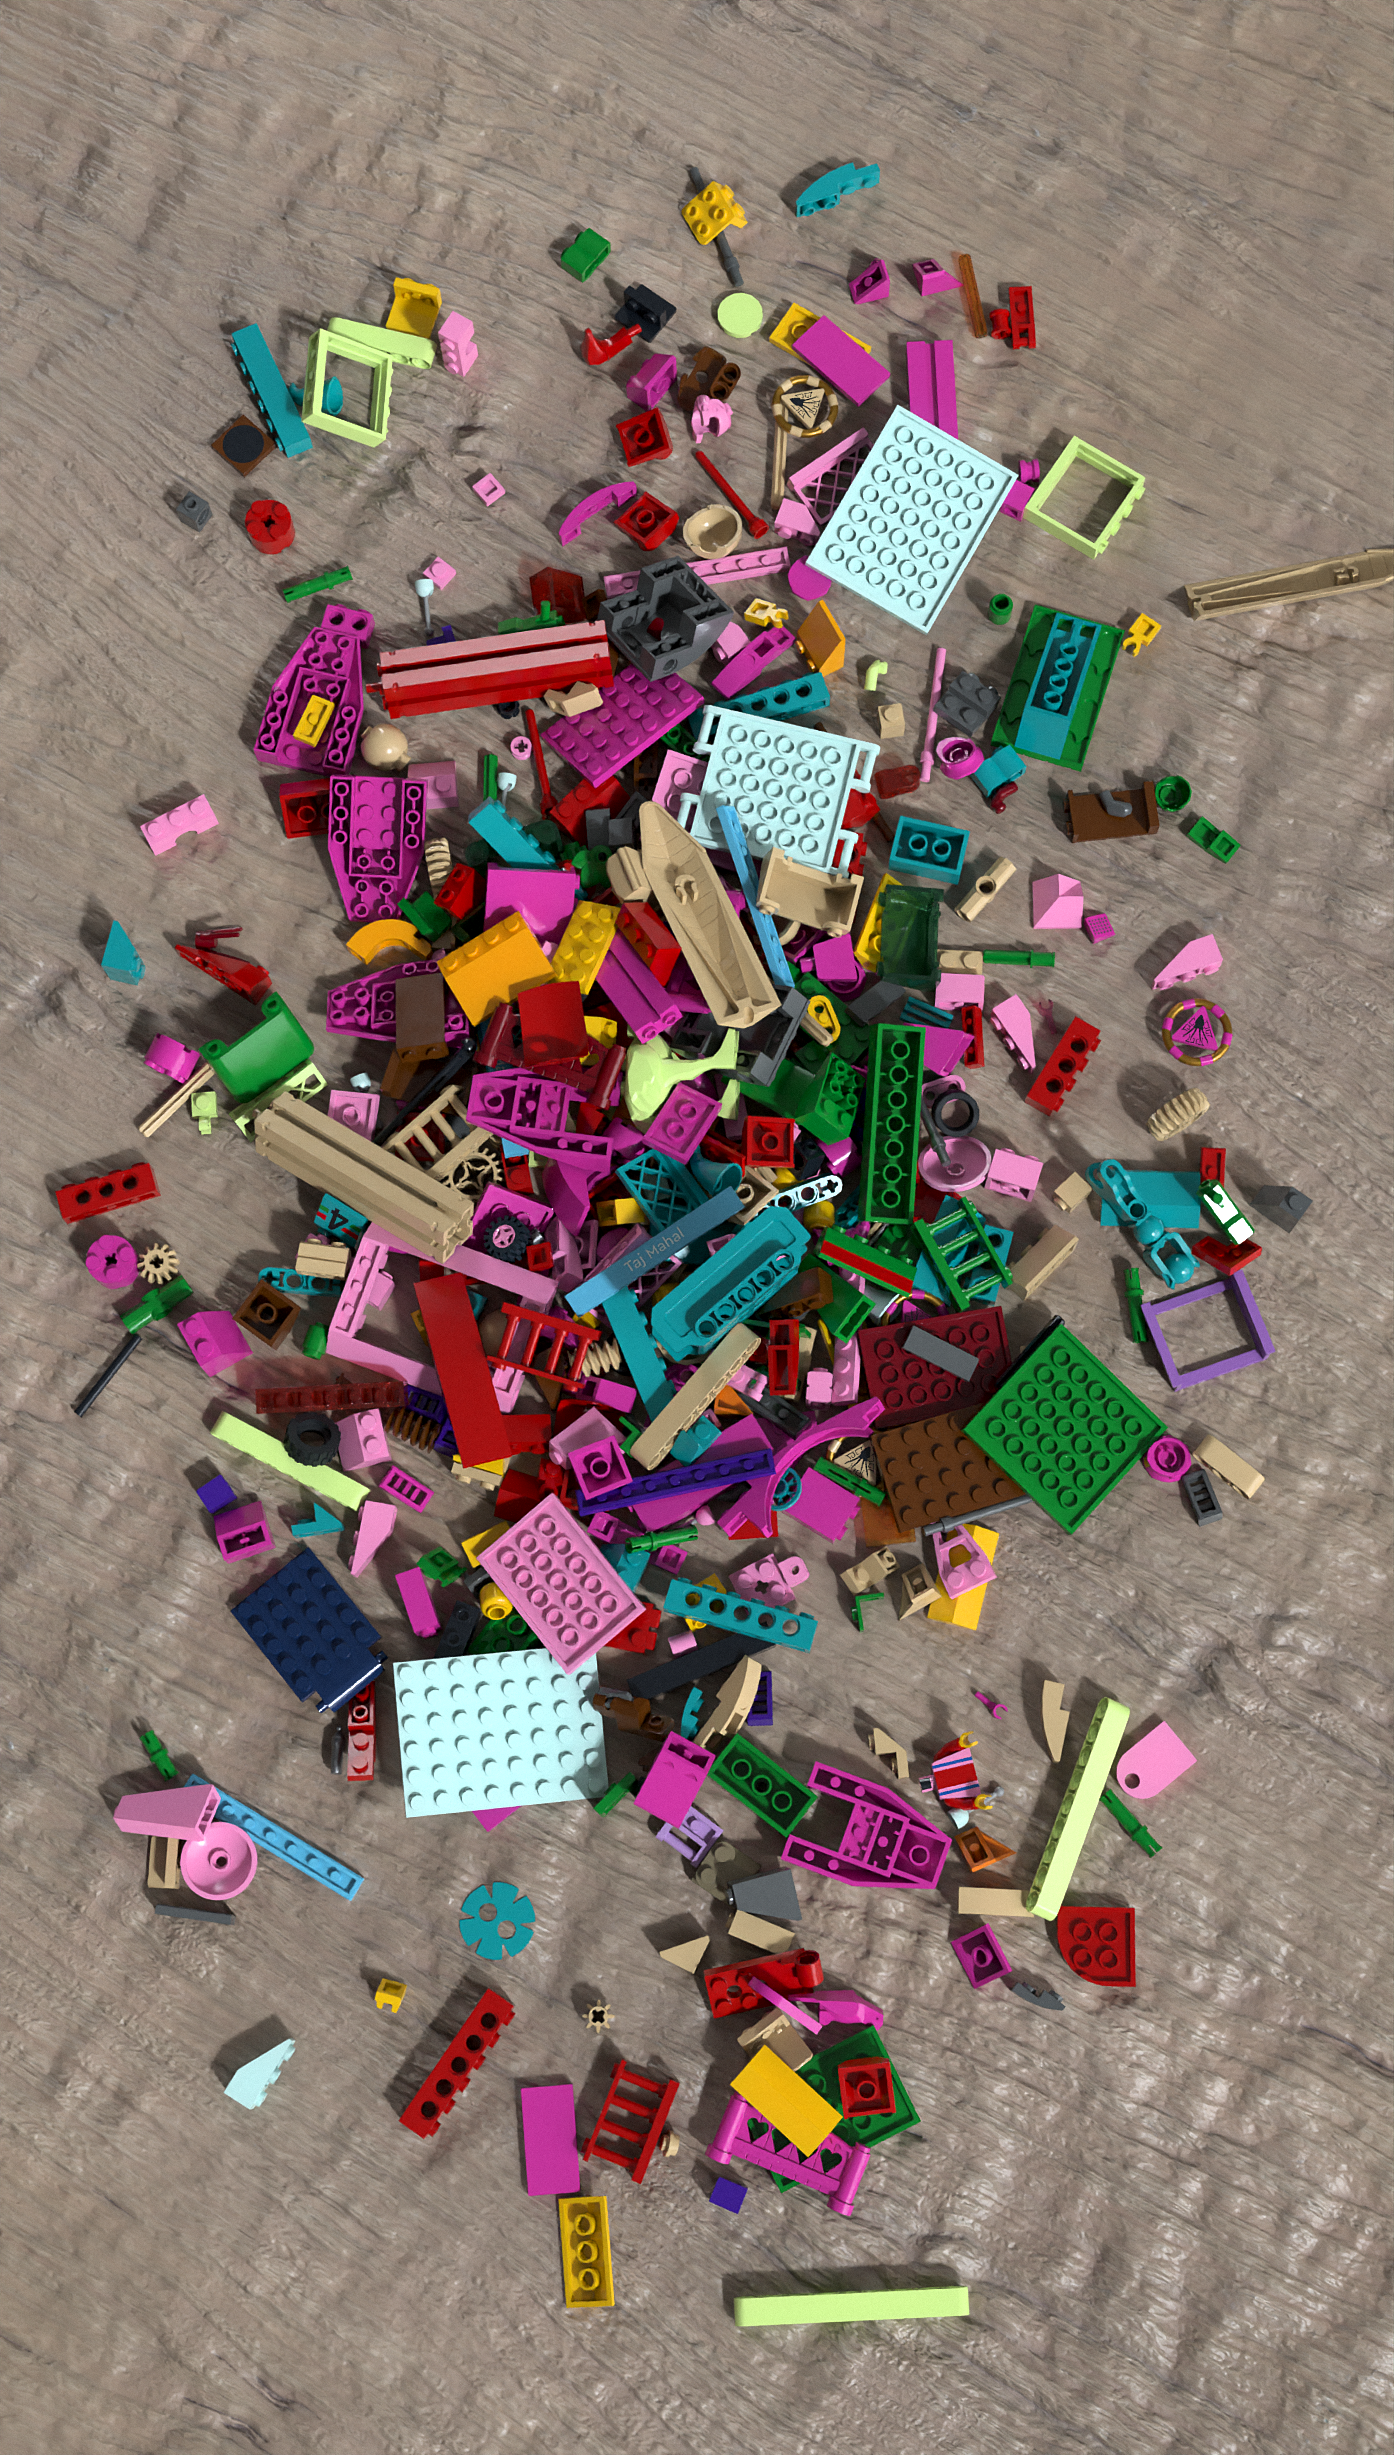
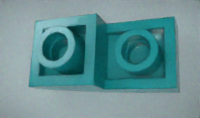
M693 1687L686 1702L681 1722V1737L687 1740L689 1738L693 1740L700 1729L697 1725L699 1720L691 1714L693 1711L696 1713L699 1711L704 1699L701 1698L703 1692Z

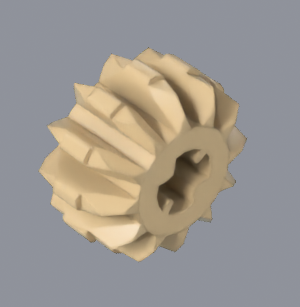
M155 1243L153 1246L154 1250H151L148 1246L145 1247L147 1255L139 1254V1258L143 1262L138 1263L137 1267L142 1270L140 1273L142 1278L148 1277L150 1284L157 1280V1283L162 1285L163 1278H166L169 1282L172 1281L170 1273L178 1274V1270L173 1266L179 1265L180 1261L175 1258L177 1255L175 1250L169 1251L167 1244H164L160 1249L159 1244ZM157 1260H161L163 1262V1265L159 1264L161 1266L160 1268H156L154 1266V1263L158 1264L156 1262Z

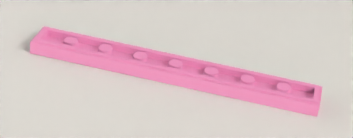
M787 546L725 556L720 559H707L686 563L707 585L788 572L791 568ZM640 571L604 576L607 600L635 591Z

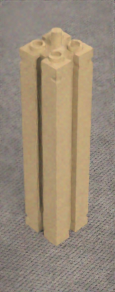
M285 1091L279 1097L273 1099L269 1109L265 1111L258 1108L253 1111L252 1116L255 1117L256 1133L255 1148L257 1153L267 1156L270 1161L323 1193L334 1197L429 1257L433 1256L439 1263L444 1264L455 1252V1247L457 1245L461 1246L472 1235L473 1221L470 1220L473 1216L474 1207L472 1201L462 1198L457 1192L302 1100L295 1099L290 1093Z

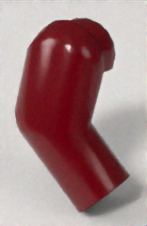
M1014 781L996 790L990 802L991 810L994 809L996 814H1000L1006 809V804L1003 803L1004 799L1018 791V786Z

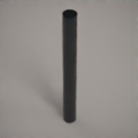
M134 1333L74 1412L82 1418L141 1342V1337Z

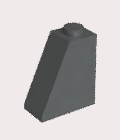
M1264 1185L1249 1206L1290 1234L1313 1200L1293 1186Z
M783 1866L727 1882L728 1889L725 1890L726 1900L736 1910L795 1921L802 1920L790 1868Z

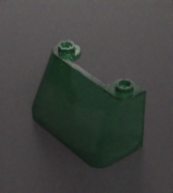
M540 815L520 821L523 826L522 830L527 835L532 834L538 840L539 847L543 852L548 851L555 860L560 859L559 854L564 853L561 836L556 824L548 816ZM480 834L466 839L462 846L467 866L474 868L485 879L487 862L491 863L490 858L500 854Z
M886 884L884 891L879 892L878 906L882 907L880 961L876 963V976L880 977V981L922 992L933 993L941 982V970H937L939 967V962H937L938 919L941 916V911H939L940 904L938 902H943L944 889Z

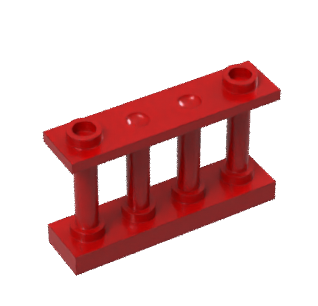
M503 1302L501 1312L507 1313L506 1318L508 1320L497 1357L487 1355L486 1360L492 1361L491 1366L506 1370L508 1366L564 1383V1389L577 1392L578 1388L585 1389L586 1384L578 1382L589 1344H592L593 1340L599 1341L602 1331ZM521 1318L530 1320V1326L532 1327L521 1363L519 1364L506 1360L517 1322H520ZM545 1325L553 1327V1333L556 1334L545 1370L542 1371L532 1368L530 1365L541 1329L544 1330ZM570 1332L578 1335L577 1340H579L569 1377L565 1378L555 1375L554 1372L565 1336L568 1337Z
M622 2059L620 2064L616 2062L610 2075V2078H613L614 2081L591 2139L586 2137L580 2152L585 2154L583 2160L586 2162L589 2161L591 2154L629 2169V2173L633 2174L631 2180L641 2184L680 2082L670 2079L668 2084L663 2082L662 2085L626 2070L627 2061ZM620 2079L659 2094L658 2097L662 2099L659 2109L655 2107L650 2109L615 2094ZM613 2104L649 2119L648 2122L653 2124L649 2134L645 2132L640 2134L605 2119L610 2105ZM603 2129L639 2144V2148L643 2149L640 2158L634 2157L633 2160L595 2144L600 2130Z

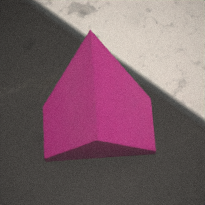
M876 257L860 276L849 283L855 304L858 305L889 297L890 279L884 260Z
M935 259L912 264L921 297L965 286L946 272Z

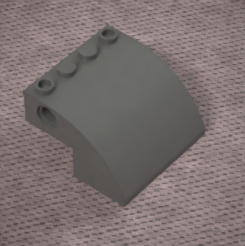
M675 556L641 568L637 589L601 602L597 621L605 620L607 637L652 682L681 670L699 658L723 633L731 621L734 611L679 556ZM657 617L662 618L664 621L660 641L647 633V628Z
M772 984L781 1006L754 1025L746 1028L717 1025L713 1014L710 1012L708 1014L686 1012L669 1047L689 1060L712 1057L720 1049L728 1028H735V1031H739L736 1070L714 1068L711 1071L742 1082L769 1087L775 1079L776 1072L786 1056V1051L795 1037L798 1026L806 1015L811 1001L793 987Z

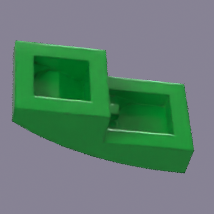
M1203 816L1197 820L1185 835L1201 849L1225 864L1241 846L1226 831H1219Z

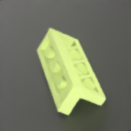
M307 1059L255 1099L239 1105L229 1113V1116L238 1125L247 1139L252 1142L255 1140V1130L249 1133L244 1125L250 1120L255 1119L252 1113L256 1108L265 1111L273 1099L279 1097L285 1091L289 1092L291 1090L298 1091L297 1099L305 1102L328 1084L314 1064ZM314 1073L319 1083L312 1088L304 1087L305 1080Z

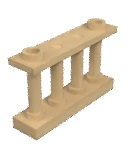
M449 1085L440 1092L441 1096L401 1132L392 1134L387 1139L388 1143L382 1149L387 1152H395L397 1150L406 1163L439 1182L491 1137L493 1133L466 1121L467 1108L457 1097L464 1091V1088L458 1085ZM449 1103L470 1128V1134L465 1139H460L440 1114V1111ZM431 1119H433L452 1144V1150L446 1155L441 1154L422 1129ZM413 1135L417 1137L434 1159V1166L429 1170L422 1168L404 1144Z

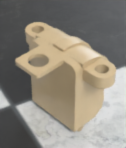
M626 846L617 849V852L608 858L606 862V873L612 885L611 891L622 904L648 902L662 922L667 921L665 914L662 916L663 910L643 871L642 850H634Z

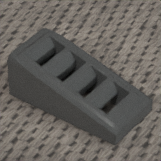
M1205 1468L1181 1476L1198 1525L1201 1527L1221 1520L1223 1512ZM1199 1480H1203L1204 1482L1193 1487L1190 1486V1483ZM1205 1489L1207 1490L1206 1493L1197 1496H1194L1193 1494ZM1210 1499L1211 1501L1209 1503L1198 1506L1199 1502Z

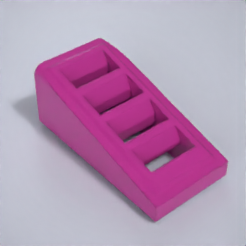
M394 1465L389 1468L378 1485L380 1489L419 1513L423 1511L434 1494L433 1491ZM394 1475L398 1476V1479L391 1488L390 1486H388V1484L390 1483ZM404 1480L407 1482V1484L405 1485L401 1493L397 1492V1489ZM411 1486L416 1487L410 1498H406L405 1495ZM419 1492H424L418 1504H415L413 1501Z

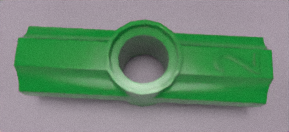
M180 1275L161 1289L157 1288L148 1292L142 1297L140 1303L130 1308L120 1317L131 1334H134L153 1320L158 1321L172 1312L174 1306L194 1294L184 1277Z

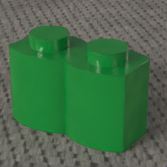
M591 228L586 229L584 232L581 231L575 238V244L563 250L560 256L561 268L583 283L608 257L611 252V243Z

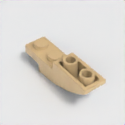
M745 1655L736 1665L735 1670L727 1681L723 1683L716 1695L722 1702L713 1711L712 1716L704 1727L699 1730L692 1743L713 1753L725 1736L730 1739L734 1738L750 1711L758 1689L762 1666L759 1662Z

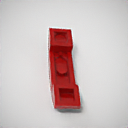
M551 1242L527 1246V1255L522 1253L521 1257L523 1259L519 1261L515 1258V1263H512L534 1273L554 1267ZM462 1273L465 1286L487 1284L485 1281Z

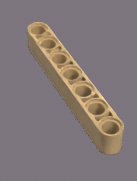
M743 1323L737 1324L634 1443L630 1450V1455L647 1470L655 1468L672 1449L682 1430L686 1432L755 1352L761 1343V1338Z

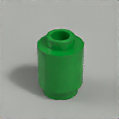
M998 594L991 599L988 617L992 623L1003 625L1010 620L1013 609L1011 598L1006 594Z
M316 1322L315 1325H309L301 1346L303 1348L301 1354L315 1360H320L321 1356H324L326 1353L329 1326Z

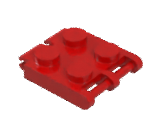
M641 1602L646 1610L603 1647L644 1654L645 1650L654 1651L657 1633L650 1632L649 1628H659L662 1611L653 1609L654 1604Z

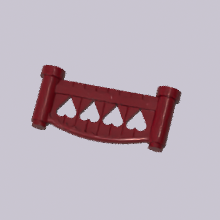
M499 1002L498 1006L495 1007L480 1049L474 1053L473 1061L495 1069L498 1060L504 1061L588 1092L586 1103L607 1111L609 1110L612 1102L609 1099L626 1057V1048L616 1044H612L611 1048H607L587 1034L590 1055L597 1054L599 1061L583 1073L580 1059L562 1063L561 1065L554 1064L525 1068L523 1043L515 1048L512 1028L514 1026L521 1027L520 1014H514L512 1006Z

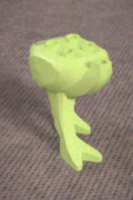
M628 1025L627 1036L634 1040L627 1050V1056L622 1065V1070L626 1071L625 1081L621 1083V1095L625 1096L624 1099L636 1128L646 1134L680 1081L693 1080L703 1072L714 1068L736 1070L739 1031H735V1028H728L720 1049L712 1057L696 1060L673 1059L670 1047L659 1034L652 1040L642 1044ZM730 1079L722 1099L718 1101L722 1103V1109L717 1116L735 1121L738 1120L740 1082H737V1080Z

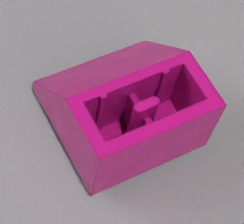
M261 1500L213 1516L217 1540L223 1559L228 1564L276 1548Z

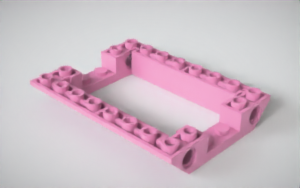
M372 1222L363 1235L329 1327L326 1353L442 1396L433 1366L356 1338L358 1330L362 1329L366 1318L363 1311L379 1268L384 1269L389 1256L387 1255L389 1246L523 1296L520 1307L547 1315L560 1282L462 1245H457L455 1252L444 1264H441L433 1256L429 1257ZM521 1318L520 1322H517L506 1360L521 1363L532 1327L530 1326V1320ZM508 1366L506 1370L497 1368L492 1380L501 1415H511L525 1378L523 1371Z

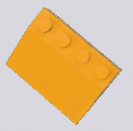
M519 911L436 962L474 1027L491 1017L499 1002L510 1005L518 1000L517 993L541 986L557 976L530 925Z

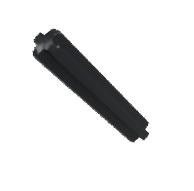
M1059 1315L1053 1316L996 1380L994 1386L998 1390L1059 1324L1064 1326L1065 1321Z

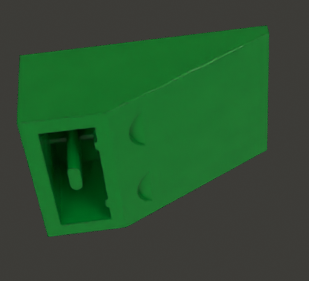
M833 1052L829 1053L802 1095L794 1119L827 1145L849 1138L866 1079Z

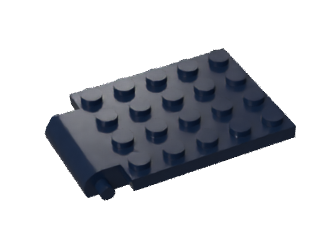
M309 1547L230 1611L302 1703L315 1692L319 1694L322 1700L315 1707L321 1714L328 1708L335 1713L385 1671L381 1664L388 1659V1656L383 1650L374 1656L368 1649L382 1637Z

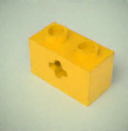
M634 1198L596 1202L599 1227L645 1222V1213Z

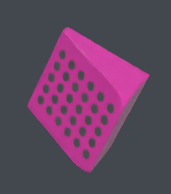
M1105 913L1084 919L1083 924L1093 944L1115 935Z

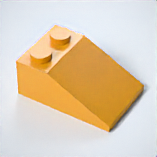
M822 599L816 604L798 629L795 645L800 654H805L807 658L806 664L810 672H821L824 677L844 667L845 637Z

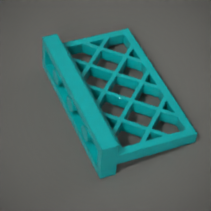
M655 1149L649 1150L615 1171L658 1233L674 1224L671 1222L672 1212L686 1216L709 1200L684 1164ZM653 1156L659 1164L658 1170L645 1167L646 1160ZM629 1169L639 1171V1180L629 1179L625 1172ZM647 1173L657 1176L655 1185L643 1183V1174ZM660 1177L670 1179L673 1184L672 1190L659 1187ZM641 1188L654 1191L653 1201L643 1199L640 1194ZM658 1192L671 1195L669 1205L656 1202ZM674 1198H683L687 1203L686 1209L674 1207ZM655 1208L668 1211L667 1221L656 1217L654 1214Z

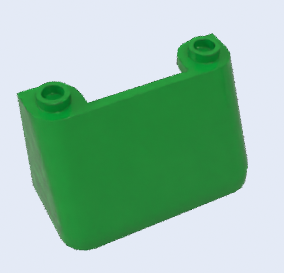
M277 992L266 998L261 1005V1010L267 1019L232 1045L227 1047L221 1040L214 1039L198 1049L216 1077L238 1103L244 1104L255 1099L307 1060L314 1052V1044Z

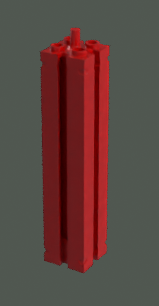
M605 620L395 650L394 652H380L381 662L377 663L378 676L382 677L381 681L366 684L367 693L380 692V695H385L382 696L384 710H389L391 719L400 718L401 716L409 717L544 697L548 689L557 692L562 691L567 694L577 681L586 684L591 683L598 689L600 687H614Z

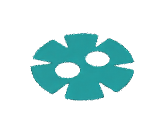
M494 1882L492 1898L485 1886L482 1885L474 1890L465 1900L461 1911L474 1918L460 1920V1931L468 1946L482 1939L476 1954L491 1960H501L502 1944H504L509 1955L513 1957L521 1952L531 1940L534 1933L533 1930L520 1924L535 1922V1912L527 1896L513 1904L519 1891L517 1887L507 1883ZM485 1903H491L497 1909L495 1919L489 1922L482 1920L479 1916V1909ZM506 1920L513 1922L516 1927V1932L510 1939H504L498 1934L499 1924Z

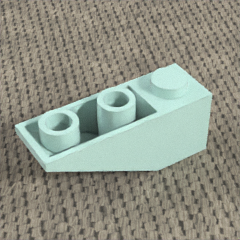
M290 2038L238 2069L224 2093L248 2109H254L255 2105L260 2107L267 2096V2093L264 2091L268 2084H274L281 2073V2070L278 2069L283 2060L288 2061L296 2048L293 2047V2044L296 2040Z

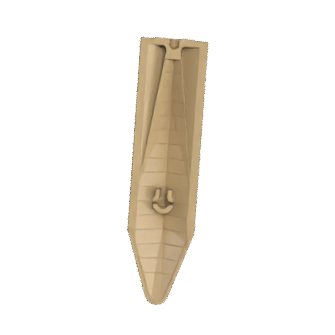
M1394 548L1366 549L1365 552L1184 585L1191 617L1194 621L1381 586L1394 580Z
M653 801L645 802L639 809L643 871L679 945L682 947L681 950L717 1025L737 1028L752 1026L781 1006L777 994L706 853V849L660 804Z

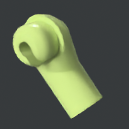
M875 660L867 669L864 690L876 691L878 673H887V662Z

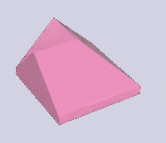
M1056 874L1032 882L1033 929L1082 928L1083 892L1080 881Z

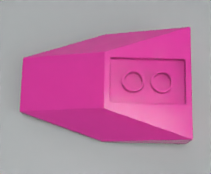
M318 627L312 629L272 686L254 746V753L258 761L330 777L332 774L350 775L364 710L360 637ZM312 695L333 702L335 705L316 747L293 738L295 729Z
M332 774L330 776L328 850L349 921L376 922L385 919L399 920L402 909L397 904L403 898L407 899L424 855L428 779Z
M440 959L397 964L329 990L326 1031L396 1043L395 979L441 973L436 963ZM448 985V995H444L445 1041L447 1047L460 1048L463 1045L461 1042L463 1038L469 1037L474 1039V1026Z

